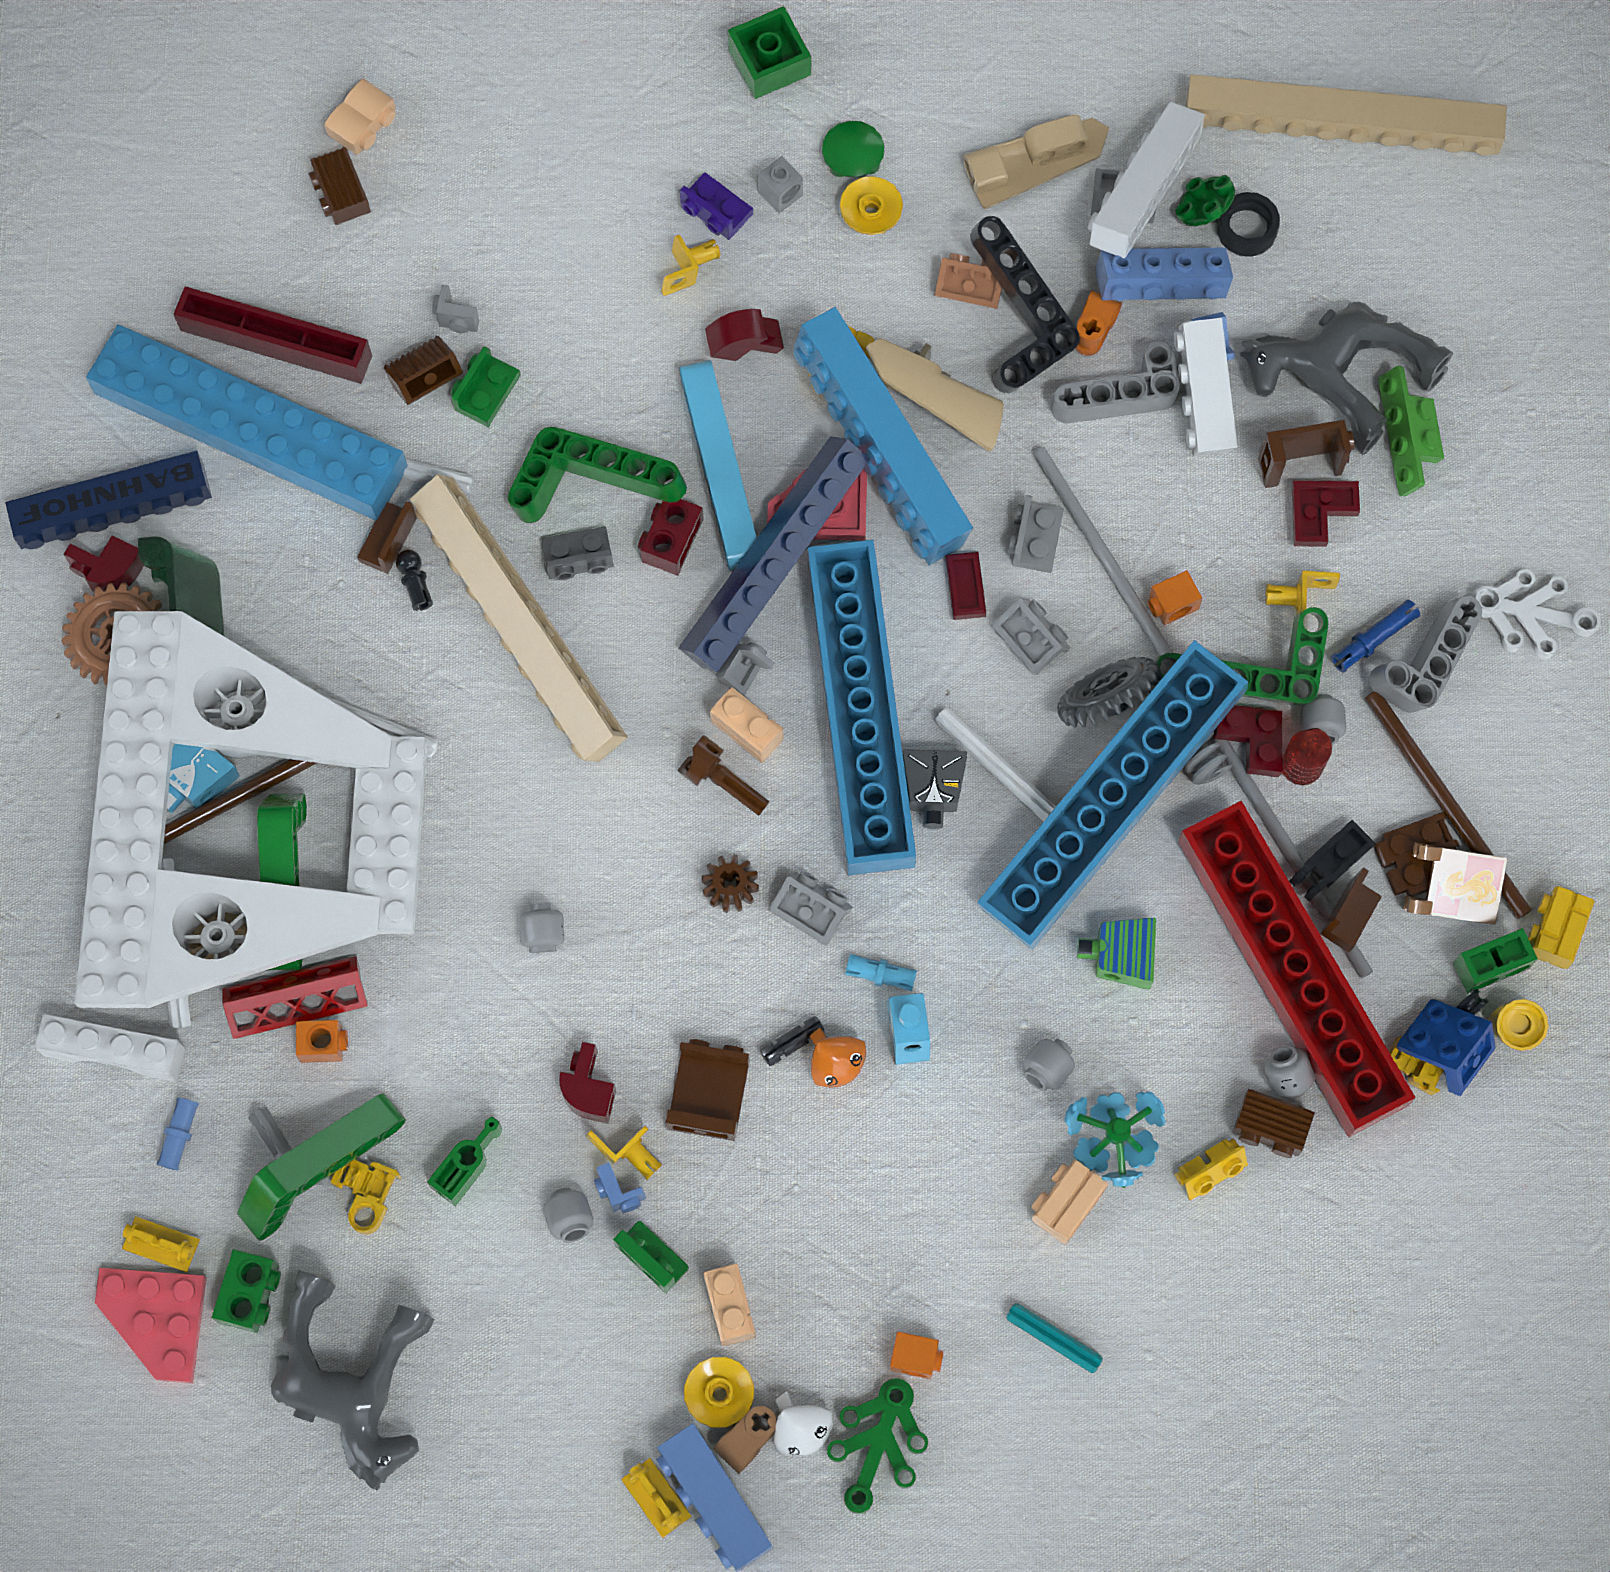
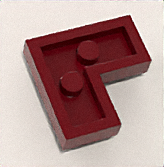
M1293 481L1294 546L1327 547L1329 542L1328 516L1358 517L1360 513L1359 481Z
M1234 705L1215 728L1214 739L1246 743V774L1279 777L1282 774V711Z

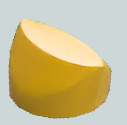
M1526 999L1505 1003L1487 1018L1488 1021L1492 1022L1494 1035L1508 1047L1519 1051L1531 1050L1540 1045L1546 1037L1549 1027L1548 1018L1543 1008L1537 1003Z

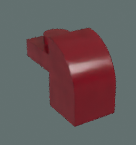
M743 309L730 312L719 317L705 328L711 358L737 361L751 350L777 354L784 349L778 319L762 317L761 309Z
M113 535L99 557L71 543L63 554L70 565L69 569L78 576L85 578L93 592H95V587L97 586L103 592L106 591L107 585L113 583L116 590L124 582L129 587L136 580L147 562L140 548Z
M582 1042L580 1051L574 1050L571 1059L570 1071H575L574 1075L560 1072V1089L566 1104L576 1115L584 1119L608 1124L616 1095V1087L614 1083L591 1079L598 1051L596 1044Z

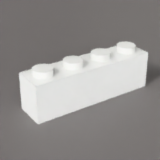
M1222 318L1183 322L1178 327L1179 331L1174 334L1176 351H1181L1183 364L1178 365L1180 383H1185L1186 396L1182 397V408L1184 416H1189L1190 429H1186L1188 448H1193L1194 456L1233 452L1238 447Z

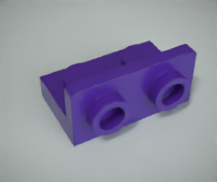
M706 172L690 188L683 186L680 189V202L683 210L691 217H699L713 234L718 236L721 234L728 240L754 214L753 208Z

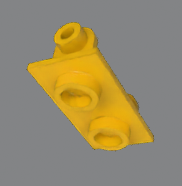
M1234 1138L1229 1141L1224 1139L1205 1151L1206 1157L1210 1160L1208 1164H1205L1201 1157L1197 1156L1178 1167L1179 1172L1174 1175L1181 1186L1185 1184L1189 1201L1197 1196L1208 1194L1215 1185L1226 1178L1237 1176L1244 1167L1248 1166L1243 1145L1239 1147Z
M135 1216L132 1225L127 1224L124 1228L122 1236L126 1240L122 1250L187 1273L200 1239Z
M650 1458L642 1464L638 1463L632 1467L629 1473L621 1479L662 1539L692 1517Z

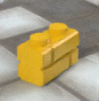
M1555 886L1550 895L1543 894L1537 912L1542 914L1539 925L1533 924L1528 934V939L1539 960L1547 961L1549 964L1562 969H1568L1573 964L1595 902L1592 898L1575 894L1573 891L1560 886Z

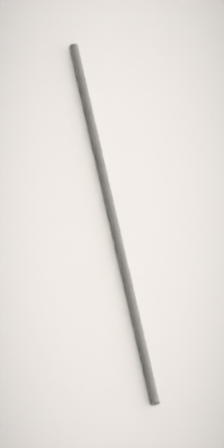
M1045 447L1035 450L1033 454L1159 656L1165 653H1173ZM1163 660L1168 670L1175 664L1171 660ZM1213 735L1211 739L1214 743L1220 742L1221 746L1218 750L1221 754H1227L1226 763L1233 765L1231 771L1293 870L1297 873L1305 866L1303 858L1250 774H1246V768L1230 742L1214 739ZM1311 872L1302 881L1306 890L1318 883ZM1322 890L1312 900L1327 922L1334 908ZM1357 944L1349 953L1345 951L1361 978L1373 972Z

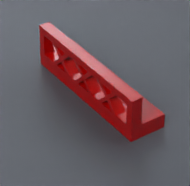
M357 956L222 988V1004L233 1039L294 1025L300 1021H311L368 1007ZM355 985L358 998L344 1001L335 995L340 988ZM313 994L325 999L321 1006L315 1009H310L301 1004L306 996ZM281 1002L291 1007L286 1016L276 1017L268 1013L272 1004ZM249 1011L257 1015L252 1024L238 1027L234 1014Z

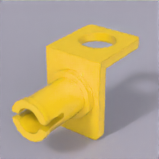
M680 234L674 237L672 254L682 270L664 277L661 289L663 296L695 285L699 270L698 266L720 258V249L718 245H715L716 241L714 239L689 248ZM684 277L679 283L671 285L675 280Z
M1302 570L1296 586L1267 584L1265 605L1294 606L1298 614L1307 609V588L1336 589L1340 580V573ZM1315 579H1327L1328 581H1315Z
M646 1126L616 1155L593 1131L590 1130L585 1135L612 1164L620 1157L622 1160L626 1158L646 1180L654 1172L645 1162L655 1172L663 1165L640 1143L642 1141L640 1137L649 1130Z

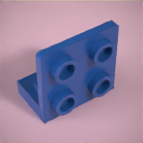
M1431 999L1397 1043L1398 1051L1444 1069L1448 1092L1458 1096L1463 1094L1496 1049L1491 1021L1436 999Z

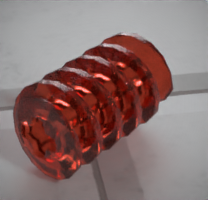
M1319 728L1302 730L1293 735L1282 757V774L1289 782L1305 786L1319 779L1332 754L1333 746L1329 736Z

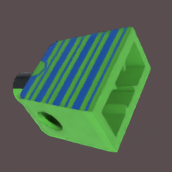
M1156 918L1101 923L1098 939L1078 938L1077 959L1097 960L1096 977L1142 989H1151L1154 981Z

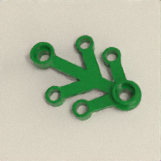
M895 1378L886 1381L881 1386L877 1398L857 1407H844L840 1412V1422L848 1429L857 1427L861 1419L881 1411L883 1413L877 1426L844 1441L834 1440L827 1447L829 1459L840 1463L849 1454L871 1445L857 1484L850 1486L844 1496L845 1506L854 1514L866 1513L872 1506L873 1494L870 1488L884 1450L895 1472L894 1481L896 1485L907 1489L915 1483L916 1473L913 1468L907 1465L892 1432L896 1417H898L908 1437L907 1448L911 1453L922 1454L928 1447V1438L919 1431L910 1411L914 1401L913 1389L909 1383L902 1379ZM893 1390H899L903 1394V1399L898 1403L892 1402L889 1394ZM847 1411L855 1412L857 1415L856 1422L852 1424L846 1423L843 1419L844 1414ZM918 1436L924 1440L923 1448L917 1450L911 1446L910 1441L913 1437ZM834 1445L843 1446L845 1453L842 1457L836 1458L831 1454V1448ZM903 1470L910 1472L912 1475V1480L907 1484L901 1483L898 1479V1474ZM855 1492L864 1493L866 1501L862 1505L853 1503L852 1495Z

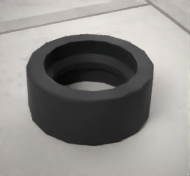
M1243 192L1234 196V200L1228 210L1219 217L1217 233L1221 243L1230 252L1239 256L1253 257L1263 254L1272 247L1280 227V215L1276 205L1268 197L1259 193ZM1243 210L1256 212L1266 220L1267 230L1261 237L1254 239L1244 238L1237 235L1231 229L1230 219L1232 215Z

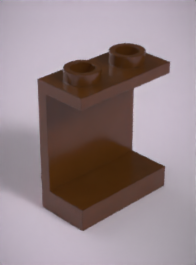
M1345 420L1267 432L1258 458L1265 488L1279 485L1287 460L1330 453L1335 477L1342 476L1346 463H1349L1351 450H1354L1355 447L1353 433L1351 430L1347 431Z
M690 1039L689 1043L681 1042L679 1048L681 1055L670 1110L668 1109L665 1122L667 1130L735 1141L750 1063L749 1054L743 1053V1048L733 1045H724L723 1049L709 1047L710 1043L698 1039Z

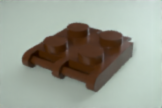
M1444 812L1384 833L1381 837L1382 841L1373 847L1382 868L1394 865L1395 869L1388 871L1385 875L1395 896L1406 892L1407 896L1414 897L1428 890L1433 861L1417 859L1412 856L1414 842L1456 850L1459 847L1457 840L1452 839L1445 824L1447 817Z

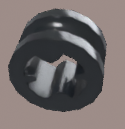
M1476 989L1456 1008L1475 1015L1489 1001L1487 998H1480V991Z

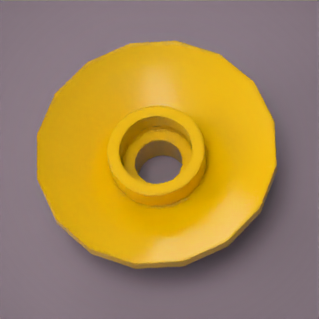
M874 176L859 178L850 183L842 193L840 201L841 215L846 224L858 233L867 235L885 233L893 228L901 218L903 210L901 193L895 185L884 178ZM868 208H874L877 212L867 213L866 210Z
M711 1357L699 1362L689 1372L684 1384V1401L689 1413L699 1423L711 1428H727L738 1423L750 1411L754 1401V1383L749 1372L739 1362L727 1357ZM717 1389H724L727 1392L726 1397L721 1401L715 1400L713 1397V1393Z

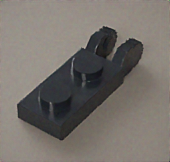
M1351 820L1304 863L1305 866L1289 882L1295 887L1304 881L1306 876L1312 871L1320 881L1306 891L1304 897L1310 902L1326 886L1329 888L1370 851L1376 843Z

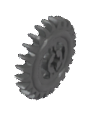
M1132 657L1099 668L1093 673L1084 676L1082 680L1077 681L1073 687H1070L1063 694L1058 702L1057 714L1067 726L1072 725L1074 728L1077 727L1078 722L1082 727H1086L1087 717H1089L1093 725H1096V715L1098 713H1101L1106 721L1109 720L1110 716H1121V713L1128 707L1133 709L1131 697L1136 696L1143 702L1144 696L1141 690L1150 694L1153 690L1152 686L1156 687L1159 683L1158 681H1161L1160 667L1153 659Z

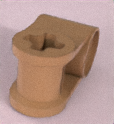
M765 1406L752 1408L736 1426L734 1425L718 1441L713 1450L740 1474L774 1435L777 1421L776 1415ZM767 1414L770 1417L767 1421L770 1426L769 1430L765 1432L763 1429H759L755 1432L753 1430L755 1427L754 1416L758 1415L762 1418Z

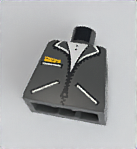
M903 749L910 810L923 812L924 828L941 829L943 828L944 812H957L967 762V751Z

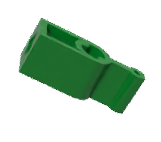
M490 1117L485 1121V1128L475 1141L463 1140L455 1145L427 1181L432 1190L455 1207L484 1171L487 1161L484 1150L493 1138L501 1135V1124L494 1117ZM467 1152H474V1156L477 1159L471 1165H464L465 1162L462 1156Z

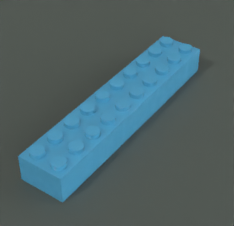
M119 324L86 376L96 395L375 521L379 518L386 503L390 501L404 476V470L408 467L403 451Z
M874 540L808 547V568L848 876L915 868L916 850Z
M1194 640L977 902L979 908L1030 950H1033L1247 691L1248 681Z

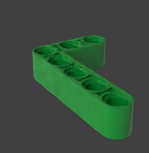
M550 426L542 429L537 434L508 493V502L521 521L525 523L537 522L545 514L565 471L665 502H676L683 498L686 494L687 485L678 467L671 461ZM673 479L670 483L664 484L666 481Z
M1310 607L1295 616L1286 670L1221 660L1231 669L1238 671L1248 681L1247 691L1242 697L1292 705H1303L1313 701L1317 696L1329 625L1327 614L1320 608ZM1307 614L1315 616L1318 620V628L1315 632L1307 631L1303 625L1304 617ZM1302 647L1310 649L1313 653V661L1310 665H1304L1299 661L1298 653ZM1165 653L1157 657L1155 662L1158 663L1159 667L1161 662L1166 659L1176 663L1182 654ZM1264 675L1271 676L1275 681V689L1272 693H1266L1260 687V680ZM1297 680L1305 682L1308 686V694L1304 699L1298 698L1293 692V686Z
M304 793L270 794L258 807L257 827L260 882L300 887L297 832L306 822L307 804ZM302 959L268 970H301Z
M384 1093L375 1096L262 1168L251 1180L237 1215L258 1241L266 1239L283 1224L297 1196L392 1136L404 1125L406 1119Z

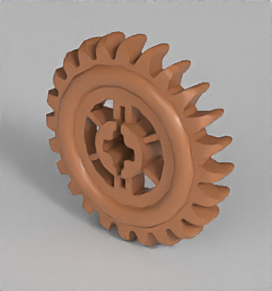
M125 582L121 583L118 590L115 589L113 583H110L104 592L97 586L95 587L94 596L88 593L83 594L85 603H73L77 610L76 613L69 612L66 614L67 619L72 623L62 626L63 632L69 634L61 640L64 646H69L64 651V655L67 658L73 657L70 662L73 669L76 670L81 666L79 673L82 678H86L91 672V681L95 685L98 684L99 679L103 676L104 683L107 686L110 655L108 653L111 651L114 617H111L110 613L115 611H157L162 607L160 600L151 601L153 595L150 591L141 594L139 585L132 587L128 591V585ZM106 615L107 619L102 622L100 629L94 628L96 623ZM92 634L101 637L96 646L93 644Z

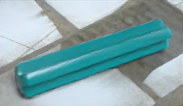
M1014 1303L1007 1313L1006 1319L1090 1373H1095L1102 1363L1103 1357L1019 1303Z

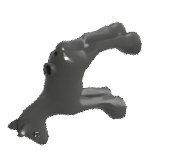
M1357 301L1349 303L1337 313L1332 309L1328 310L1319 321V325L1322 328L1309 340L1301 341L1296 338L1267 335L1256 340L1242 341L1245 351L1241 352L1240 355L1248 363L1257 395L1267 397L1272 394L1280 372L1286 369L1298 375L1310 389L1318 392L1337 406L1350 422L1355 448L1361 455H1364L1377 444L1382 436V426L1386 423L1387 417L1378 411L1343 376L1358 350L1384 348L1402 354L1414 364L1419 381L1427 391L1432 390L1447 373L1448 367L1446 365L1450 361L1453 352L1445 346L1439 347L1431 338L1412 331L1401 322L1387 323L1388 316L1374 312L1367 304Z
M298 1271L295 1290L289 1300L288 1322L282 1340L288 1349V1355L276 1357L277 1372L271 1384V1394L278 1403L282 1402L286 1406L294 1408V1417L313 1423L316 1416L339 1424L341 1427L342 1448L346 1455L345 1458L349 1470H352L359 1480H365L372 1490L375 1489L377 1491L380 1488V1483H385L387 1477L419 1452L418 1439L411 1435L385 1438L378 1435V1421L388 1402L393 1370L400 1354L408 1344L427 1334L435 1319L420 1311L398 1305L394 1318L380 1341L373 1362L363 1376L358 1377L347 1372L321 1370L309 1345V1326L315 1309L331 1297L336 1285L318 1276Z

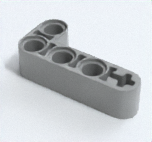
M1164 341L1151 342L1144 352L1142 373L1061 385L1054 394L1052 405L1054 418L1061 423H1076L1171 408L1176 401L1180 384L1172 347ZM1160 358L1165 363L1156 364L1153 363L1151 359ZM1166 387L1171 392L1167 394L1161 393L1156 388ZM1128 391H1133L1137 393L1139 396L1136 398L1127 397L1124 393ZM1102 396L1107 401L1099 403L1092 399V397Z
M1463 596L1445 603L1440 608L1411 665L1401 660H1394L1375 667L1370 674L1372 688L1382 697L1407 713L1417 712L1434 706L1481 619L1482 607L1480 602L1472 596ZM1444 635H1445V636L1447 637V639H1448V642H1449V645H1448V646L1446 645V643H1445V641H1444ZM1429 663L1434 667V674L1430 670ZM1388 672L1393 676V683L1388 678ZM1415 690L1419 693V701L1415 697Z

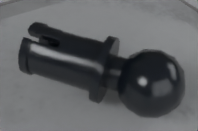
M407 549L398 554L396 567L405 575L402 577L401 582L407 588L413 610L418 611L420 609V611H423L433 605L425 581L427 575L426 572L419 571L422 565L419 554Z

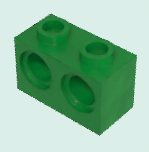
M1522 928L1460 953L1453 962V965L1467 994L1476 989L1479 990L1529 970L1538 958Z
M233 1249L211 1318L217 1323L258 1334L260 1325L265 1326L269 1318L271 1307L267 1305L270 1293L271 1291L275 1292L280 1283L281 1271H278L279 1265L272 1259ZM260 1267L262 1269L261 1279L253 1284L247 1283V1272L251 1268ZM243 1301H250L252 1306L251 1312L244 1318H237L235 1315L237 1305Z

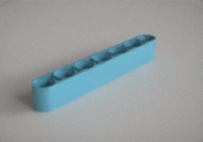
M711 360L680 366L679 372L729 571H734L757 538Z

